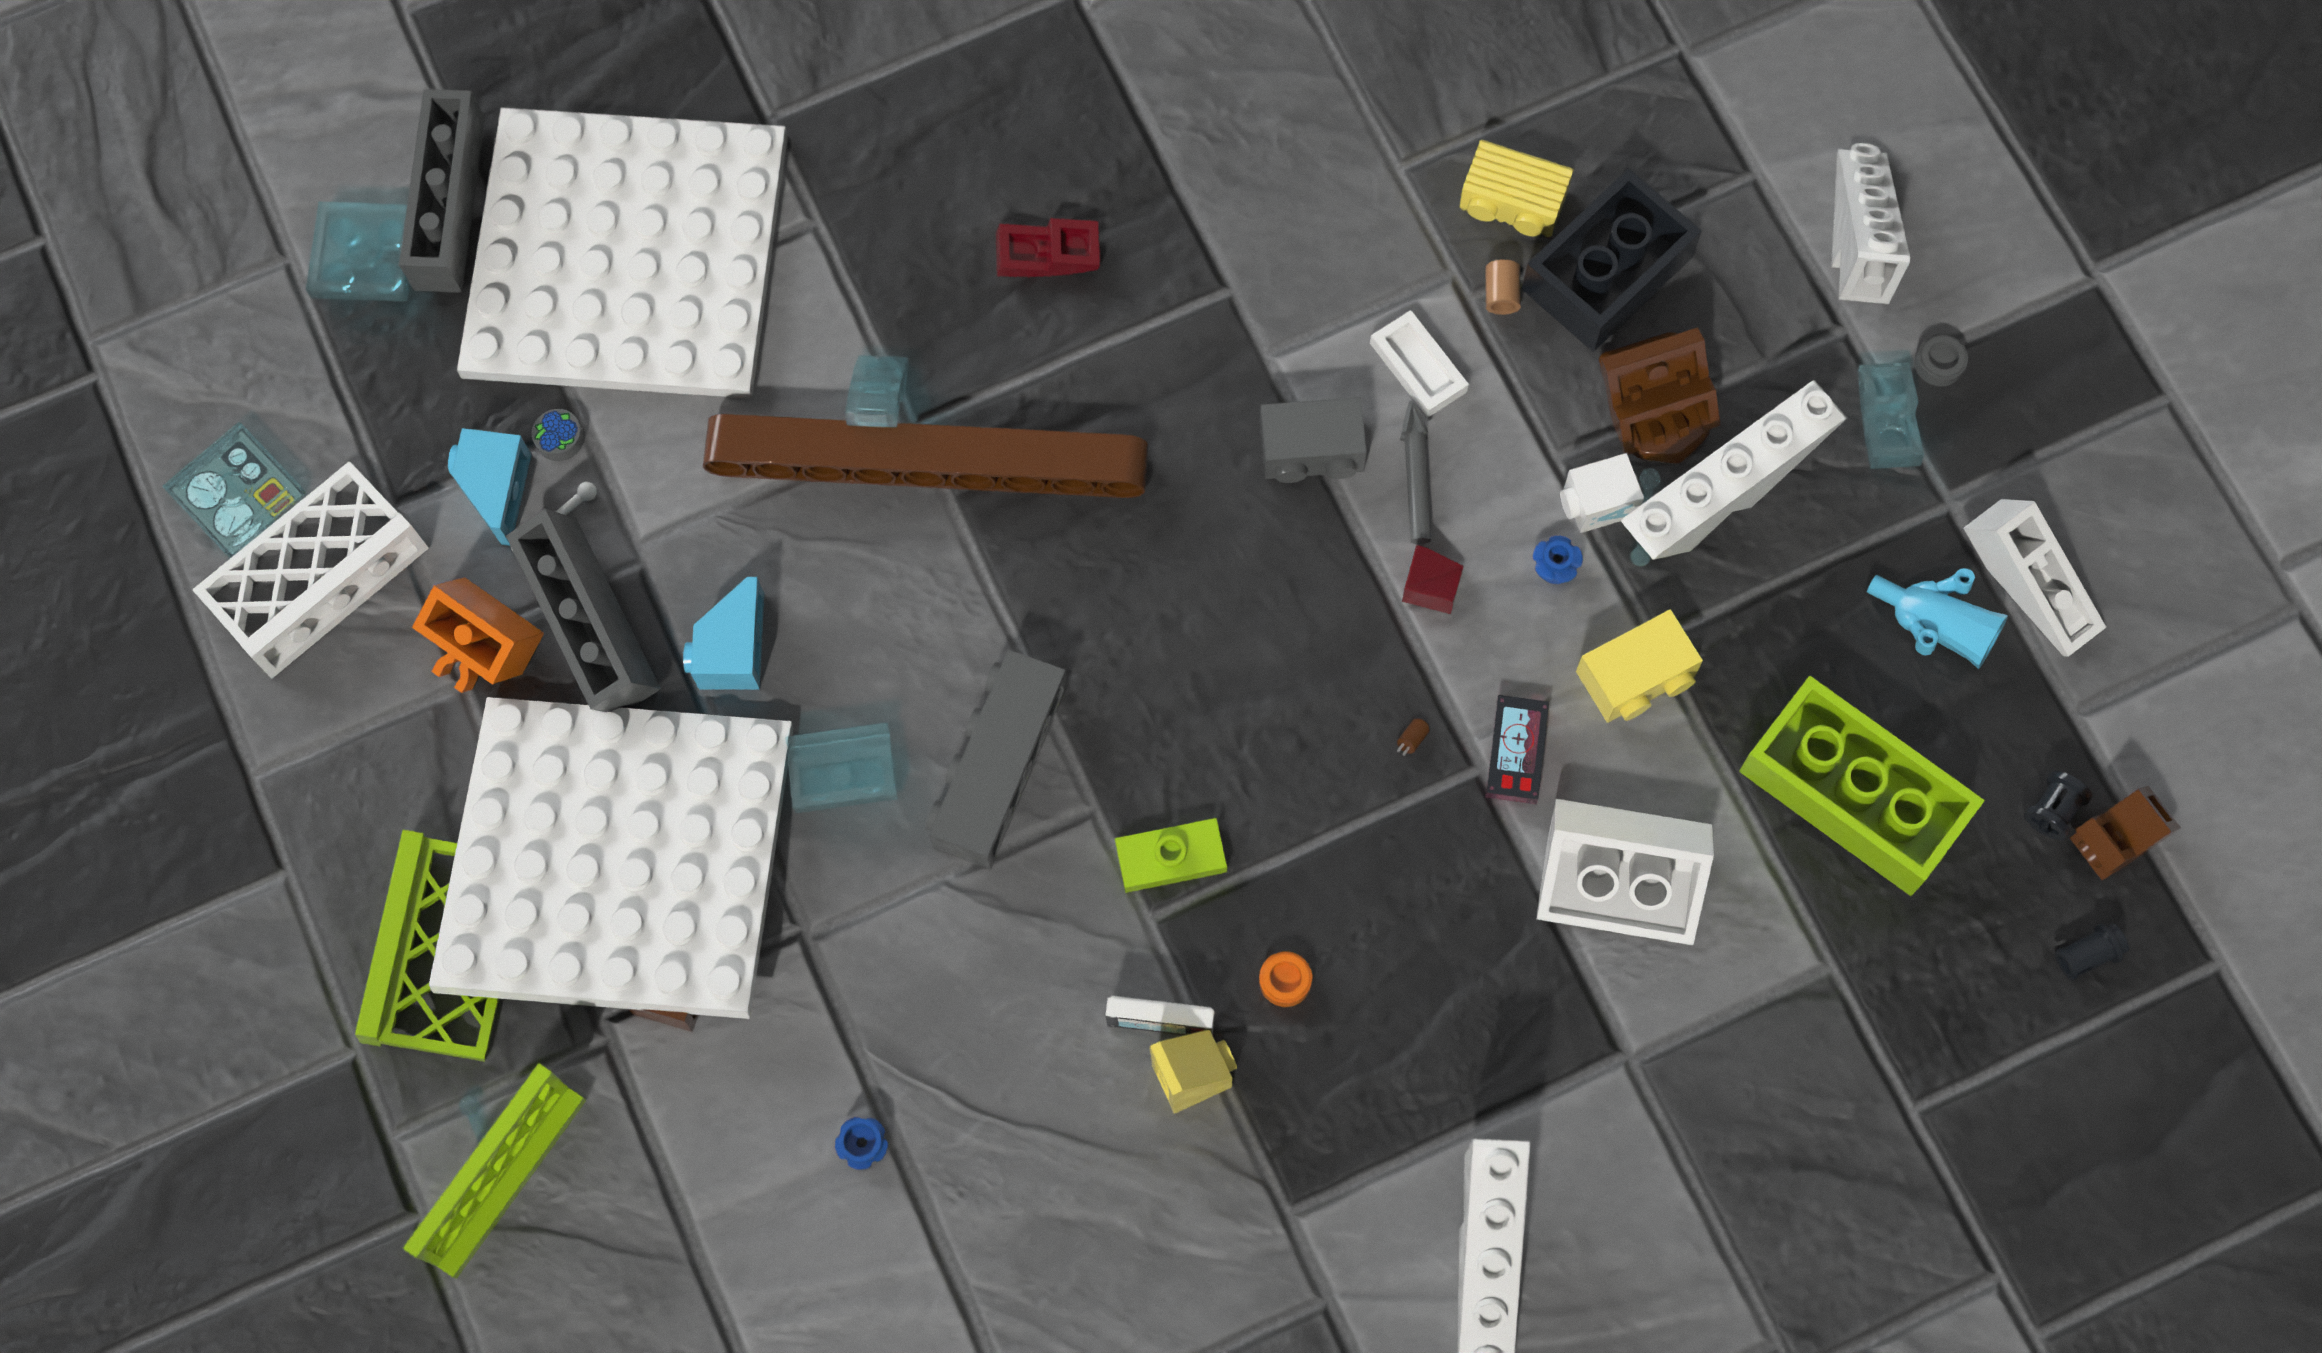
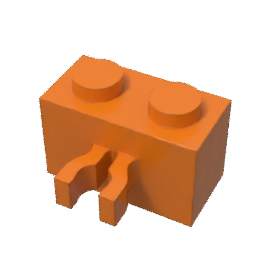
M465 577L434 585L412 626L417 632L447 652L446 655L438 659L431 671L438 677L448 675L454 663L461 662L459 666L460 679L454 687L461 693L473 689L478 675L491 684L522 675L544 635V632Z

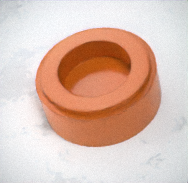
M1278 952L1270 956L1263 963L1259 975V985L1264 997L1272 1004L1280 1007L1295 1006L1302 1002L1310 992L1312 972L1309 964L1300 955L1293 952Z

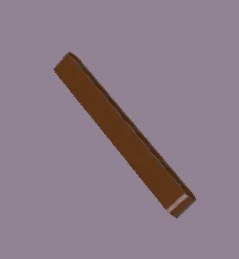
M717 414L708 418L703 469L717 476L1133 498L1141 496L1145 492L1148 443L1140 437L1123 434Z

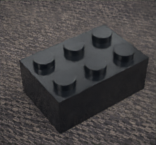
M1628 168L1527 263L1521 290L1594 353L1693 258L1702 230Z

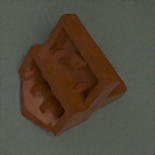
M1698 328L1679 334L1667 332L1607 351L1600 355L1599 363L1605 382L1610 416L1624 454H1633L1643 460L1679 464L1707 439L1711 428L1721 426L1717 393L1709 377L1705 340Z

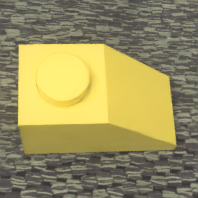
M1210 1029L1160 1041L1150 1046L1152 1067L1174 1114L1232 1088L1230 1072L1236 1070L1237 1065L1226 1041L1221 1040L1216 1043Z

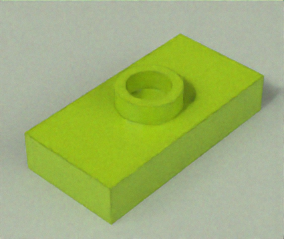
M1217 818L1115 838L1125 893L1227 873V864Z

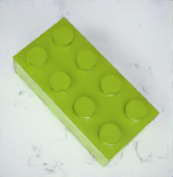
M1811 676L1807 678L1770 726L1739 770L1741 774L1910 896L1926 881L1985 801Z

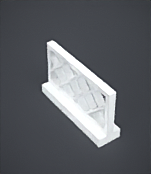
M349 461L192 590L240 643L250 657L273 679L427 551L429 547L412 525L390 505ZM354 481L359 486L356 505H335L336 494L350 482ZM369 498H370L375 504H368ZM366 516H387L390 519L375 534L362 536ZM332 517H354L351 536H329ZM320 518L317 537H296L297 526L305 519ZM327 548H348L347 557L335 567L323 568ZM293 549H314L311 568L290 569ZM268 550H281L277 569L256 570L258 558ZM309 580L307 590L293 601H284L287 581ZM275 581L271 601L250 602L254 582ZM241 582L238 602H217L212 597L227 583ZM248 613H269L267 623L250 637L244 633ZM228 614H235L234 621Z

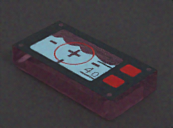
M1498 695L1485 798L1537 805L1549 701Z

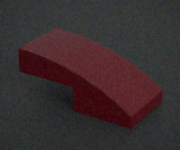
M1050 218L1047 227L999 224L996 231L997 276L1043 277L1098 270L1100 266L1098 221Z

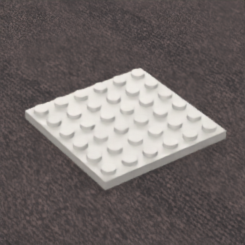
M501 108L457 367L460 377L462 379L752 399L788 137L785 126Z
M487 697L429 982L432 992L634 1010L650 1009L688 1012V1014L750 1019L793 736L792 722L618 708L611 712L591 710L589 705Z

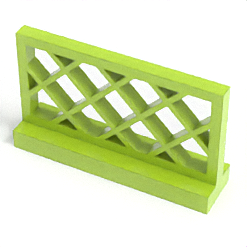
M402 830L355 1031V1036L360 1043L380 1047L384 1044L486 1061L499 998L474 996L470 999L468 996L460 995L465 1003L437 1020L422 998L432 991L429 983L417 990L407 976L410 961L427 950L435 957L436 948L434 946L437 945L439 933L429 939L418 922L421 911L438 900H441L445 906L449 883L440 888L430 874L434 853L455 856L457 843L425 838L424 833ZM429 882L435 892L424 899L427 883ZM417 932L424 943L412 950ZM405 983L412 994L401 1000ZM487 999L482 1017L475 1006ZM418 1001L432 1022V1025L415 1036L393 1033L397 1014ZM470 1010L481 1026L476 1047L453 1043L443 1027ZM438 1031L445 1042L426 1038Z
M538 1063L404 1245L403 1249L415 1258L437 1266L452 1278L457 1279L587 1100L565 1085L550 1070Z

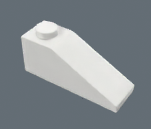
M2001 499L1963 528L1987 570L2063 656L2069 657L2106 628L2035 501Z

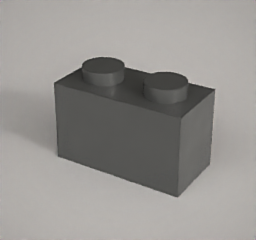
M1361 397L1261 405L1260 430L1265 479L1276 478L1277 481L1282 483H1294L1302 481L1306 476L1326 475L1331 479H1345L1354 476L1356 472H1364L1366 443Z

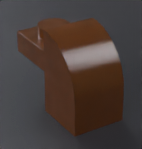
M2145 786L2137 789L2104 814L2092 817L2076 829L2077 833L2071 836L2070 839L2100 879L2104 880L2145 854L2181 827L2151 788Z

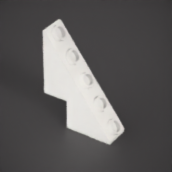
M1856 143L1851 146V150L1838 149L1832 267L1840 268V300L1889 304L1910 263V254L1887 154L1880 153V149L1874 145Z
M1813 380L1629 513L1621 522L1653 560L1689 552L1733 511L1753 507L1841 425L1847 417L1817 382Z
M1473 1139L1465 1154L1464 1222L1459 1229L1458 1353H1515L1530 1142Z

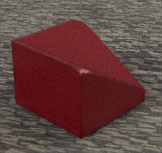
M1416 545L1402 602L1451 614L1464 566L1429 548Z

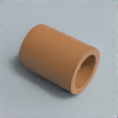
M1495 260L1488 263L1485 267L1487 311L1493 314L1517 312L1521 307L1520 265L1512 260Z

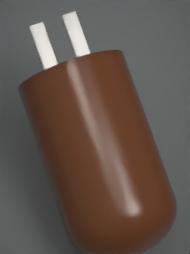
M1421 718L1412 720L1397 740L1399 746L1397 751H1404L1403 756L1406 753H1414L1429 733V724Z

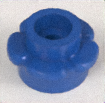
M1560 535L1551 536L1549 541L1539 542L1534 549L1533 560L1536 561L1535 570L1546 582L1552 584L1569 582L1577 576V568L1582 566V552L1578 546L1571 544L1569 538ZM1555 555L1561 556L1562 562L1556 563L1553 557Z
M854 1117L847 1120L841 1126L839 1136L835 1140L837 1155L842 1160L846 1159L848 1165L853 1169L864 1170L870 1168L874 1161H881L887 1153L888 1142L883 1136L885 1135L884 1127L873 1118L861 1119L860 1117ZM860 1138H864L867 1141L866 1146L863 1148L857 1146V1141Z

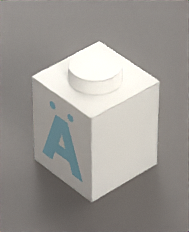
M1627 453L1569 470L1564 490L1560 491L1564 512L1568 519L1575 518L1580 533L1620 522L1625 516L1642 505L1644 499Z

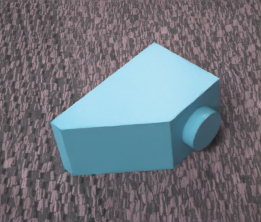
M462 428L458 445H453L450 449L448 458L449 473L500 544L510 546L506 535L514 531L532 454L521 435Z
M746 577L693 625V641L686 642L684 645L683 662L685 672L691 673L699 690L760 689L764 592L757 577Z

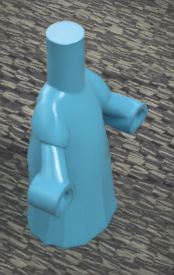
M1966 568L1959 569L1954 575L1937 583L1934 581H1923L1913 584L1906 589L1875 575L1867 590V593L1895 606V617L1899 625L1913 634L1916 640L1915 648L1918 653L1930 655L1935 650L1938 642L1969 660L1978 669L1982 666L1993 648L2008 615L1992 612L1948 596L1952 592L1965 595L1971 590L1975 575Z

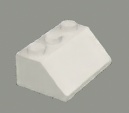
M1556 799L1546 846L1537 919L1693 945L1714 857L1712 824Z

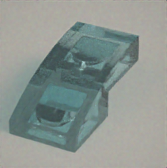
M858 356L846 404L845 415L847 425L897 427L900 401H904L909 364L908 357Z
M1910 363L1860 365L1858 370L1860 404L1870 468L1921 466L1924 451L1915 417L1918 398Z

